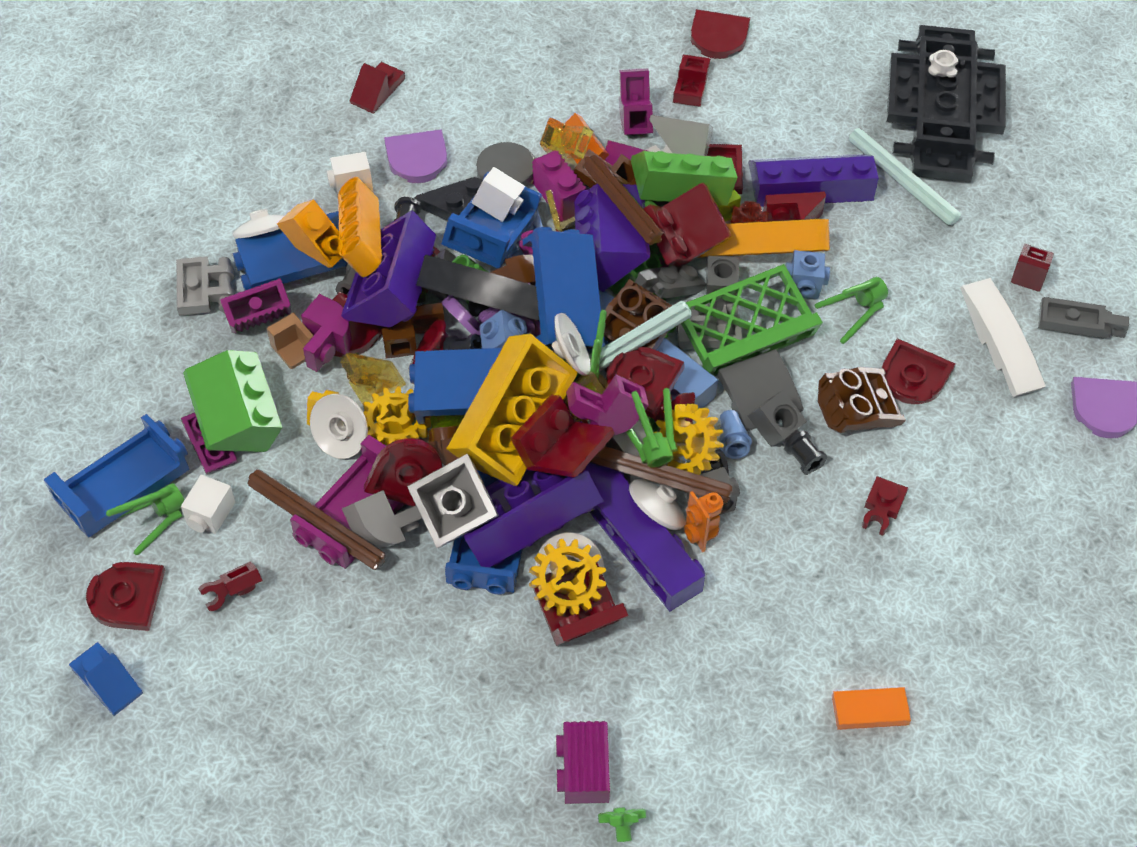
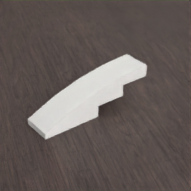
M991 278L961 286L960 289L978 338L982 345L987 344L997 371H1003L1012 396H1020L1046 387L1019 324Z

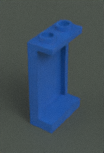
M487 172V173L484 175L483 180H484L485 177L489 174V172ZM524 187L519 196L524 199L523 203L515 215L509 213L503 222L472 204L471 200L460 215L452 213L448 218L441 245L499 269L521 239V235L526 232L534 221L542 197L541 193Z
M339 212L326 214L339 231ZM281 229L261 235L235 239L238 252L232 253L237 271L244 270L245 275L240 276L244 291L280 278L282 283L285 284L345 267L348 264L341 258L332 268L326 267L296 249Z
M551 227L536 228L533 230V233L522 239L523 246L532 247L541 330V334L536 338L554 352L552 343L557 341L555 316L559 313H564L576 326L589 355L593 350L601 311L593 235L580 234V231L575 229L557 232L552 231ZM603 337L602 348L605 347L604 337Z
M502 348L415 351V364H410L409 367L410 383L414 384V393H409L408 405L409 412L415 414L417 423L425 424V416L465 415Z
M147 414L143 415L141 420L144 430L65 482L56 472L43 479L52 498L88 538L128 512L125 511L109 517L106 515L107 510L157 492L190 470L185 456L188 455L185 446L178 438L174 440L170 438L167 428L160 420L154 422Z
M477 470L485 487L499 480ZM461 536L454 540L450 561L446 563V584H452L453 587L461 590H468L471 587L482 588L497 595L504 594L505 592L514 593L523 549L508 556L502 563L496 566H491L490 568L481 567L464 536Z

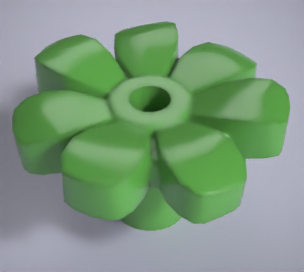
M625 807L613 808V812L609 811L598 814L599 823H609L615 827L617 842L631 841L630 826L633 823H638L639 819L646 818V810L643 808L626 810Z

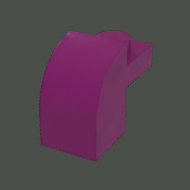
M649 69L619 70V110L624 135L653 133V125L650 122V116L653 115V105L650 101Z
M320 293L301 314L302 323L313 334V337L303 348L307 367L315 372H318L325 363H329L332 360L336 350L347 355L352 345L349 321L341 316L343 307Z
M618 375L614 376L602 395L575 382H572L566 391L569 410L575 416L581 419L588 418L590 424L612 427L615 432L613 436L628 431L640 419L631 395L633 391L638 392L645 410L649 406L645 388Z

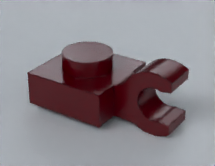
M250 561L220 575V579L214 582L202 584L198 590L201 595L208 592L216 593L215 599L205 604L209 611H215L223 605L227 594L230 596L234 594L237 596L247 594L256 588L255 584L263 580L256 566Z

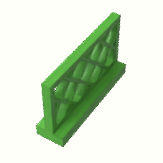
M785 264L686 302L690 310L695 309L705 313L706 316L703 325L691 322L690 319L685 320L681 325L703 364L702 367L713 376H717L719 369L775 349L780 350L815 335L823 322L817 312L811 313ZM780 276L785 285L784 293L767 287L769 279ZM750 288L760 292L757 304L740 298L742 290ZM764 294L781 300L778 311L761 306ZM724 299L732 302L733 306L730 315L713 309L715 301ZM785 302L797 306L801 315L793 318L782 314ZM737 305L754 311L751 323L734 317ZM758 313L774 318L773 327L766 329L755 325ZM710 315L727 322L724 333L707 328ZM731 323L747 329L746 338L739 340L728 336ZM703 335L720 340L719 348L707 353L701 342Z

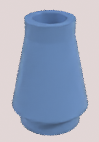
M735 410L724 411L720 415V430H723V434L720 435V442L724 446L720 449L728 458H742L749 453L752 439L741 422L738 412Z

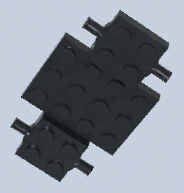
M919 25L916 41L899 39L897 51L914 52V55L891 53L886 122L915 125L912 142L894 141L892 154L910 155L912 173L917 177L971 183L975 162L993 165L995 156L994 152L977 151L976 132L1004 134L1006 127V65L977 62V59L994 61L995 49L978 48V44L975 41V30ZM939 50L953 52L958 59V63L955 65L957 75L955 77H941L930 74L928 71L931 66L929 61L930 55Z

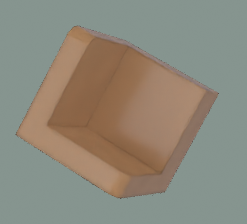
M294 312L267 327L270 346L290 369H294L306 362L303 348L313 337V334Z

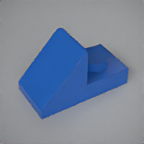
M99 642L69 663L71 670L113 716L143 694L114 653L109 654Z

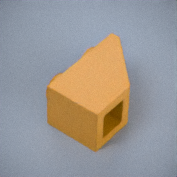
M314 199L297 204L276 223L296 249L326 267L332 268L342 258L339 254V231Z

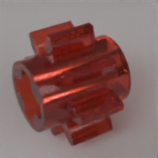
M744 201L740 207H733L730 224L767 222L768 212H762L760 203Z

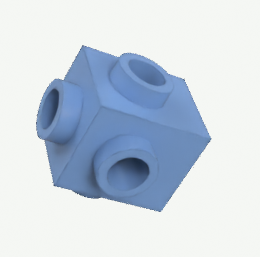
M794 250L792 261L786 262L785 266L802 297L818 300L822 285H828L830 267L825 266V254Z
M500 310L480 325L482 349L503 348L509 336L527 334L525 321L504 310Z

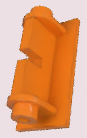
M691 491L689 493L688 507L686 508L687 517L684 532L690 543H697L701 551L704 552L706 551L707 541L715 538L719 533V514L723 507V499L714 492L697 498L694 492Z

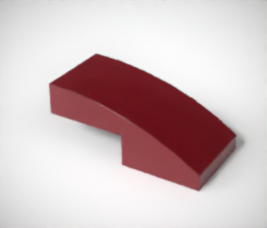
M683 54L672 103L701 107L711 58Z

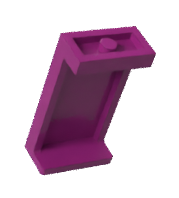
M370 435L360 443L362 455L314 505L350 530L351 528L342 508L373 495L364 492V484L378 454L386 447V445ZM387 499L394 515L405 505L404 503ZM294 514L291 517L292 535L303 547L312 546L318 550L321 558L330 565L337 563L346 569L353 562L355 557L350 555L344 546L298 515Z

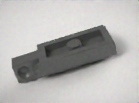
M687 264L681 267L669 266L646 269L638 273L639 276L635 283L651 293H655L661 299L698 294L706 285L698 276L697 271Z
M1042 297L1038 328L1099 338H1110V336L1125 338L1129 328V317L1112 314L1111 311L1106 310L1104 305Z

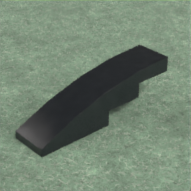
M425 254L417 286L540 321L535 285Z

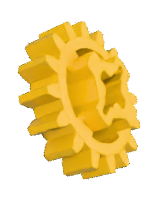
M400 386L396 387L395 393H390L387 388H383L384 395L379 396L373 393V403H363V413L367 421L368 435L386 446L394 441L405 438H427V428L431 427V416H425V424H418L416 420L415 424L412 425L415 414L409 412L408 397L409 393L414 392L413 389H409L404 394L401 392Z
M685 404L675 405V411L672 410L674 441L678 450L673 452L674 459L667 465L700 475L701 470L709 471L712 469L709 460L718 461L720 459L715 450L724 446L723 443L717 441V436L723 434V430L714 428L718 418L708 417V408L698 409V404H687V406ZM685 418H691L695 420L696 423L691 424L690 421H685ZM657 420L656 424L661 428L660 433H662L663 437H666L665 420ZM684 456L685 459H690L691 462H685L679 457Z
M559 539L556 545L557 549L550 543L544 547L547 556L538 553L534 559L540 565L532 566L529 569V573L537 576V579L529 583V587H538L540 591L534 599L540 600L544 598L547 601L544 607L546 611L556 606L557 616H562L566 609H569L571 616L579 614V606L584 611L592 608L589 599L597 602L602 597L596 589H603L606 586V582L599 579V576L606 572V568L596 566V562L599 561L601 556L598 554L591 557L588 554L591 549L589 544L583 549L578 548V539H574L569 546H566L564 539ZM565 555L574 556L581 561L576 562L568 560ZM550 564L549 568L552 571L550 582L546 583L545 572L547 565ZM579 570L571 582L567 581L566 583L562 582L556 585L564 574ZM589 572L590 577L588 589L584 584L585 573ZM554 594H566L570 600L558 598Z

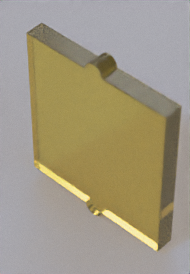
M547 190L545 192L555 230L562 232L564 228L552 190Z

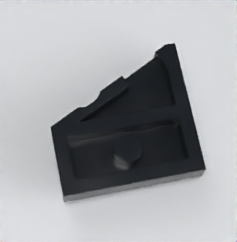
M471 177L416 195L414 199L421 203L422 210L448 221L452 213L460 215L476 195L483 180Z

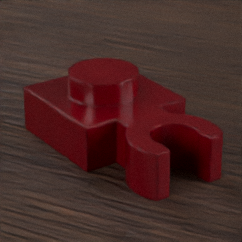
M876 476L864 508L870 511L864 516L862 528L867 529L871 521H877L881 524L879 535L883 536L889 526V517L897 518L908 487Z

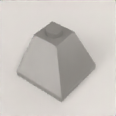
M655 115L650 116V122L672 153L707 156L713 133V127L710 124Z
M469 454L460 457L408 486L413 500L438 549L499 516Z

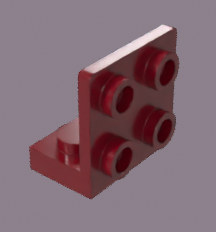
M704 183L698 184L663 207L650 204L643 208L663 232L661 236L662 241L657 246L666 264L670 266L681 267L731 237V232L707 185Z
M551 394L510 439L527 470L577 477L585 470L596 454L606 446V443L615 432L609 426L574 422L562 397Z
M579 570L564 574L556 585L562 582H571ZM552 572L545 574L546 583L550 582ZM589 572L585 573L584 584L588 589L590 582ZM600 575L599 579L605 581L603 575ZM607 584L603 589H596L602 596L600 600L596 602L589 599L592 608L584 611L579 606V614L572 616L569 609H566L562 616H557L556 606L546 611L544 607L547 601L544 598L538 600L556 646L614 624L629 616L624 603L614 604ZM538 587L533 588L535 595L540 592ZM554 594L558 598L570 600L566 594Z

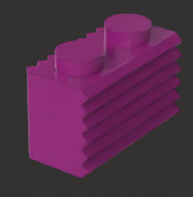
M552 151L532 161L533 185L541 193L561 222L575 217L574 201L582 191L586 190V186H583V182H580V178H577L574 170H571V167L568 166L562 155H559V151Z
M281 278L220 299L230 329L235 334L237 331L242 332L243 329L248 330L249 327L254 328L256 324L260 326L262 322L266 324L268 320L272 322L274 318L278 320L279 316L284 318L285 314L290 315L292 312Z
M606 721L564 722L563 735H556V757H564V769H557V792H564L565 804L609 803L608 723Z

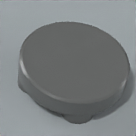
M500 142L490 145L478 156L476 164L477 178L483 180L484 175L495 167L526 187L533 180L532 161L535 158L526 147L517 143Z

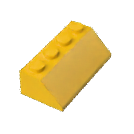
M531 333L509 336L446 449L458 458L469 454L478 471L513 486H518L527 468L510 438L551 394L560 395L564 400L566 391L578 372Z

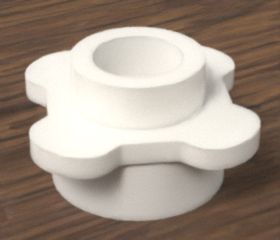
M939 50L930 55L929 61L931 66L928 69L930 74L941 77H955L957 75L955 65L958 63V59L953 52Z

